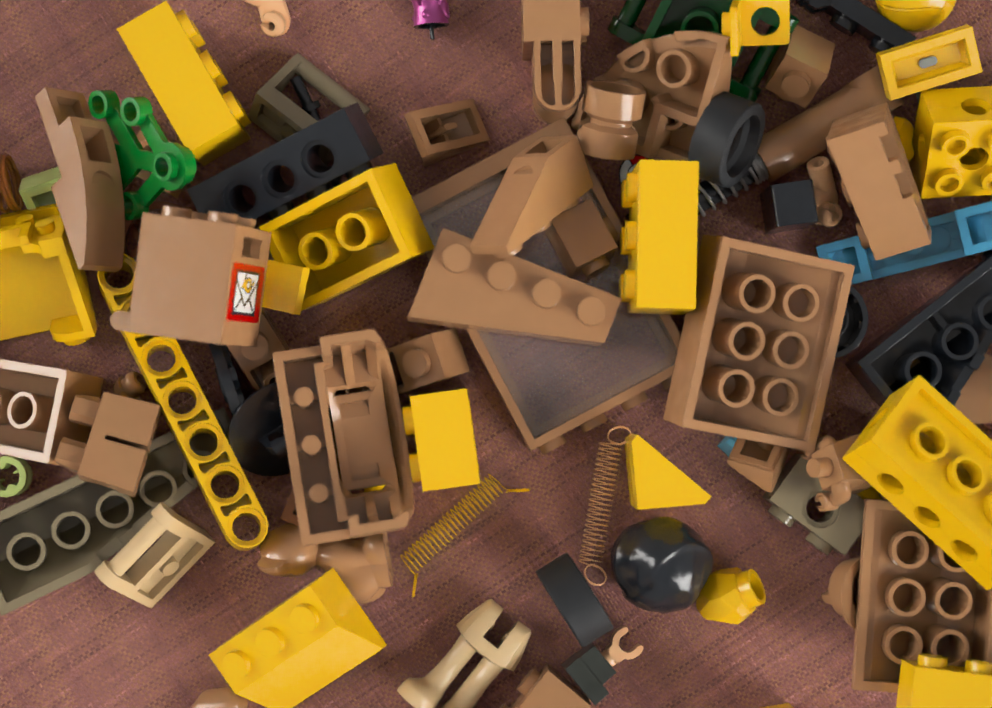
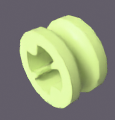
M12 456L0 457V469H8L11 465H14L17 470L13 474L19 473L20 475L19 482L9 484L7 488L1 484L5 479H0V497L7 498L20 495L29 488L32 483L33 473L31 466L25 459Z

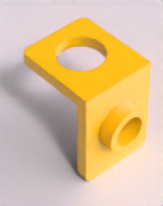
M733 0L730 12H722V35L730 37L731 56H739L741 46L788 44L790 41V0ZM769 7L778 13L780 24L773 33L764 35L754 30L751 18L757 9Z

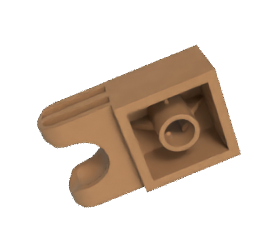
M521 0L522 61L531 60L532 106L536 117L549 125L565 117L566 121L570 120L576 111L581 93L580 46H586L587 36H589V7H580V0Z

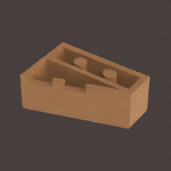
M888 101L834 119L829 134L825 137L830 157L833 163H836L841 175V187L845 200L849 207H854L860 221L856 223V229L863 249L871 248L873 256L877 261L931 244L932 230Z

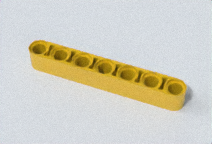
M126 254L123 255V266L120 270L129 272L133 277L131 283L126 287L119 289L110 286L106 279L111 272L97 271L100 291L111 314L119 310L130 312L136 261ZM121 331L156 403L161 406V412L226 541L231 547L240 551L255 549L263 542L268 533L269 524L267 517L176 338ZM165 351L172 355L175 363L168 371L158 372L151 369L148 365L150 356L155 352ZM186 392L192 395L196 405L189 413L179 414L170 408V398L176 393ZM200 433L209 434L216 440L217 448L210 455L199 456L190 448L191 439ZM223 474L233 477L238 485L237 493L230 498L216 496L211 488V482L214 478ZM242 516L252 517L259 526L258 536L250 541L240 540L233 532V522Z

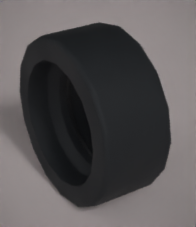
M722 92L714 97L697 122L688 153V161H699V178L727 188H731L742 179L754 161L762 142L765 128V112L762 105L729 92Z
M564 553L536 571L537 576L582 647L589 645L614 628L597 597L568 553Z

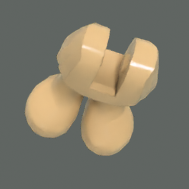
M488 599L468 613L456 625L461 635L435 668L424 677L407 678L398 687L397 692L414 708H436L450 684L473 655L478 652L483 658L458 690L441 707L474 708L484 691L503 669L514 672L525 651L531 630L518 620L502 636L501 641L496 647L484 638V635L493 628L504 608L493 599Z

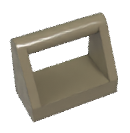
M297 53L256 92L248 117L278 142L318 122L281 93L289 84L290 79L296 74L300 75L303 80L341 109L358 102L366 117L370 108ZM320 145V159L324 164L328 165L334 158L333 153L327 146Z

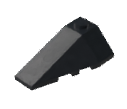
M992 254L845 363L864 390L880 407L889 395L918 375L924 378L953 406L961 396L962 388L972 373L978 370L985 359L986 351L992 344Z

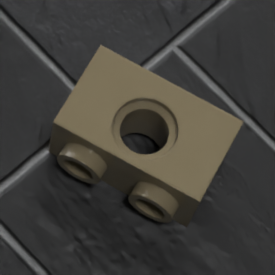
M794 453L782 469L773 492L769 493L766 491L762 497L772 504L767 512L789 528H791L794 522L798 523L809 532L805 540L828 556L833 549L835 552L845 556L862 533L864 500L857 494H851L849 501L839 505L838 509L826 511L820 519L811 520L806 511L808 501L818 493L830 491L822 490L818 477L813 478L808 475L806 470L808 460L802 459L801 455L803 454Z

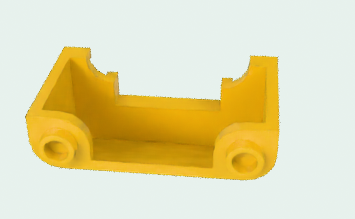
M49 204L31 210L25 209L0 215V341L50 330L52 338L56 342H63L67 346H75L86 342L96 335L97 322L85 270H79L57 204Z

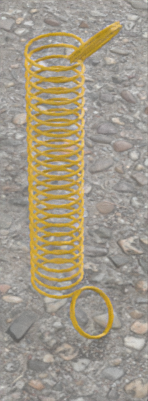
M488 474L492 482L486 477H484V479L487 482V484H485L483 481H480L485 489H483L480 485L477 484V487L480 490V492L477 489L473 488L475 494L469 491V494L472 498H470L468 495H465L469 503L465 499L461 498L464 505L460 502H458L460 508L454 505V508L457 511V513L453 509H450L452 515L446 512L448 518L442 516L445 523L439 519L440 525L435 523L436 528L431 526L433 533L430 530H427L429 536L423 533L424 538L419 537L422 543L416 540L417 546L412 544L413 549L408 547L410 553L404 551L405 556L402 554L400 555L403 562L414 574L412 597H415L418 573H414L411 570V568L404 561L402 556L406 558L415 567L417 571H419V569L409 559L407 554L414 558L415 561L421 567L423 566L418 562V560L414 557L410 550L416 553L422 559V561L425 564H427V562H425V560L416 551L414 546L418 548L428 558V560H431L420 548L418 543L421 544L433 557L434 555L430 552V550L426 547V545L423 543L421 539L428 543L436 553L438 552L427 540L426 536L430 538L441 550L442 548L437 544V542L433 539L430 533L433 534L444 546H446L433 529H435L448 543H450V541H448L444 534L439 530L437 525L440 528H442L452 539H454L445 529V527L441 524V522L445 524L457 536V534L454 532V530L450 527V525L446 522L445 519H447L459 532H461L449 517L450 515L453 519H455L458 522V524L465 529V527L460 523V521L453 514V512L457 514L467 525H469L457 509H459L471 522V518L467 515V513L463 510V508L460 505H462L473 517L476 518V516L472 513L469 507L465 504L466 502L480 515V513L470 502V500H472L482 511L484 510L472 495H474L485 507L488 508V506L484 503L481 497L477 494L478 492L480 495L483 496V498L487 502L492 504L486 497V495L481 491V489L484 490L495 501L494 497L484 486L486 485L497 497H499V495L488 483V481L502 494L503 492L498 487V485L493 481V479L497 481L506 490V493L528 492L530 491V488L506 489L498 480H496L492 475Z

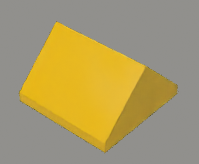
M629 433L624 439L626 441L624 445L630 505L637 510L706 504L712 497L638 434L631 433L632 435L630 436Z

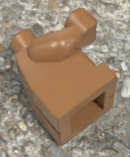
M860 434L840 441H836L830 435H823L817 438L814 452L804 451L805 454L801 455L803 460H808L806 464L808 475L813 478L818 477L822 490L830 491L821 492L815 496V502L821 503L820 506H817L819 511L836 510L839 505L849 501L851 494H858L872 487L842 459Z

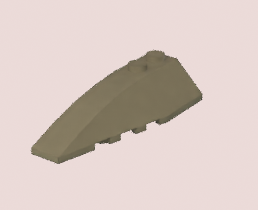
M224 407L213 413L228 440V429L231 421ZM172 432L153 440L149 453L147 452L148 458L135 497L119 493L114 489L96 483L82 481L76 475L0 511L1 616L92 573L104 560L112 557L153 517L151 511L160 502L172 508L198 486ZM200 433L191 439L190 448L199 456H207L216 450L217 443L211 435Z

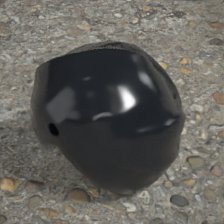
M655 517L627 527L615 540L611 551L612 572L622 590L624 598L636 607L646 611L665 614L688 608L697 600L712 572L713 556L702 538L688 524L672 517Z

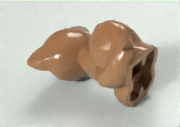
M287 523L270 530L259 546L261 559L258 561L257 567L263 573L272 576L299 577L308 573L314 566L322 568L325 572L334 568L358 604L375 601L383 595L386 587L393 586V567L387 533L365 536L364 540L346 539L303 547L299 526Z

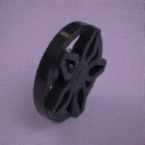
M209 343L216 365L214 369L225 402L229 404L233 416L245 400L227 345Z

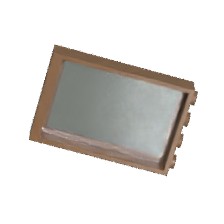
M565 117L413 196L414 204L434 247L437 244L442 228L473 239L513 157L541 136L574 135ZM584 155L594 187L578 199V204L591 198L601 217H608L613 223L619 241L616 242L618 248L612 259L609 260L611 266L592 278L586 279L583 273L573 279L619 297L620 274H624V271L628 270V255H620V232L623 226ZM545 230L531 236L522 244V249L514 254L516 257L569 277ZM434 249L426 253L429 261ZM620 302L606 341L599 347L466 329L529 450L533 451L539 447L542 455L565 444L567 441L563 434L580 426L583 433L608 421L604 412L619 404L624 411H627L649 398L645 391L661 383L665 390L670 388L681 338L670 315L627 313V302Z

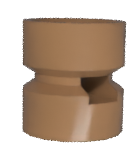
M605 80L587 81L581 109L589 117L580 120L577 132L582 152L586 155L609 160L634 159L638 132L632 123L642 118L646 91L620 82Z

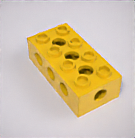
M992 86L927 89L920 92L913 135L915 155L909 162V166L921 199L992 195Z
M918 375L889 395L842 459L986 590L992 589V440L924 378Z

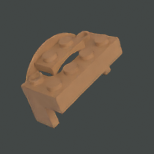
M374 329L319 337L320 345L272 353L303 547L399 531L407 526L414 512L409 451L397 384L387 348ZM364 386L370 389L364 392L334 396L338 390ZM329 406L331 410L342 482L338 475L333 437L328 412ZM385 485L382 490L353 494L350 492L353 490Z

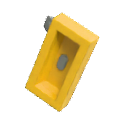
M967 24L875 53L885 95L890 101L915 93L919 104L921 91L936 89L937 86L983 72L973 27Z

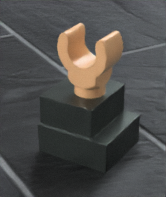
M620 626L614 630L610 643L601 653L590 643L561 664L594 705L609 694L603 684L617 673L612 667L624 659L628 660L638 657L643 651V646L639 643L627 651L620 648V638L629 631L626 626Z

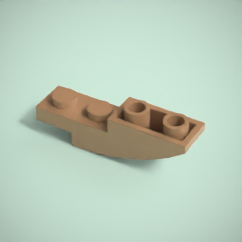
M44 87L35 96V100L61 174V178L51 189L79 270L118 272L123 266L125 212L120 167L109 124L105 121L92 119L84 93Z

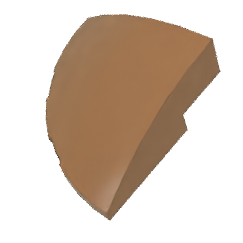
M684 30L675 31L674 34L664 35L655 39H644L617 55L618 60L604 75L593 79L625 83L646 91L642 118L632 123L638 132L636 154L646 158L658 156L665 160L688 161L691 138L702 113L714 97L722 92H729L732 69L730 36H724L716 32ZM584 94L575 111L570 127L577 131L580 120L589 117L581 109Z

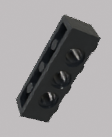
M357 102L187 189V192L199 213L208 214V211L222 212L248 219H256L267 213L271 221L295 208L291 200L303 194H306L308 200H311L334 188L331 180L342 174H345L347 179L350 180L373 168L370 160L384 152ZM320 145H325L332 151L334 156L332 167L327 166L321 161L319 156ZM282 165L292 171L294 175L293 186L287 185L282 180L280 175ZM243 185L253 191L255 195L254 206L247 203L242 194Z

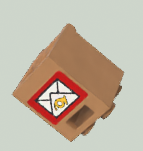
M162 206L161 215L143 213L130 312L115 311L110 318L111 326L116 330L220 345L257 347L272 233L255 229L256 220L241 218L238 215L208 211V214L192 212L191 209Z

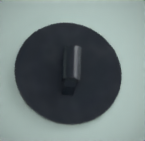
M277 382L260 388L246 398L234 413L228 429V442L240 466L251 473L261 476H282L291 473ZM329 406V411H328V412H329L330 425L333 426L332 416H331V410H330V406Z

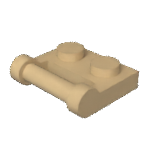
M160 502L151 511L153 517L110 562L104 560L94 570L96 576L107 587L151 609L215 543L206 530L178 515L163 502ZM161 536V538L146 552V550Z

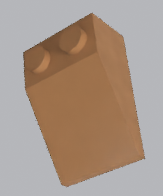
M0 359V454L59 465L55 462V457L62 437L87 443L92 427L69 421L75 395L100 398L104 378L70 370Z

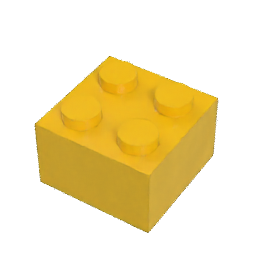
M468 389L410 396L411 406L402 407L406 435L415 434L417 452L409 454L412 481H421L423 492L480 484L481 478Z

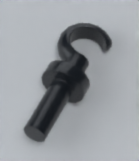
M300 75L290 79L303 106L301 108L317 121L321 118L317 111V108L321 107L319 100L312 101Z

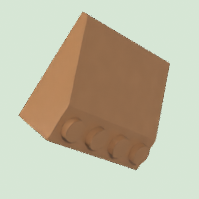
M702 235L696 267V309L685 315L663 420L684 428L814 452L855 265L725 236Z
M864 499L851 688L853 690L898 693L901 660L918 661L919 653L947 657V665L965 667L966 659L992 663V589L986 590L888 500Z

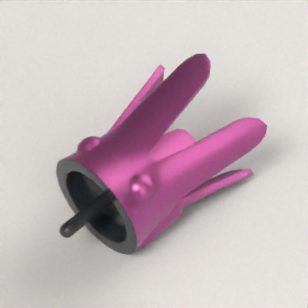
M411 0L414 8V15L412 16L413 28L429 29L430 39L434 40V29L449 25L450 13L447 0Z

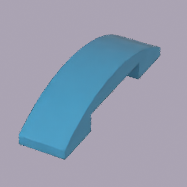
M992 201L928 218L932 230L931 244L876 261L871 248L863 249L859 237L854 236L816 246L818 257L855 265L851 285L990 251L992 250Z

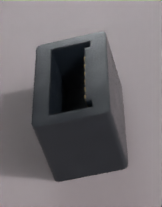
M812 179L770 185L760 193L765 234L805 229L818 222Z

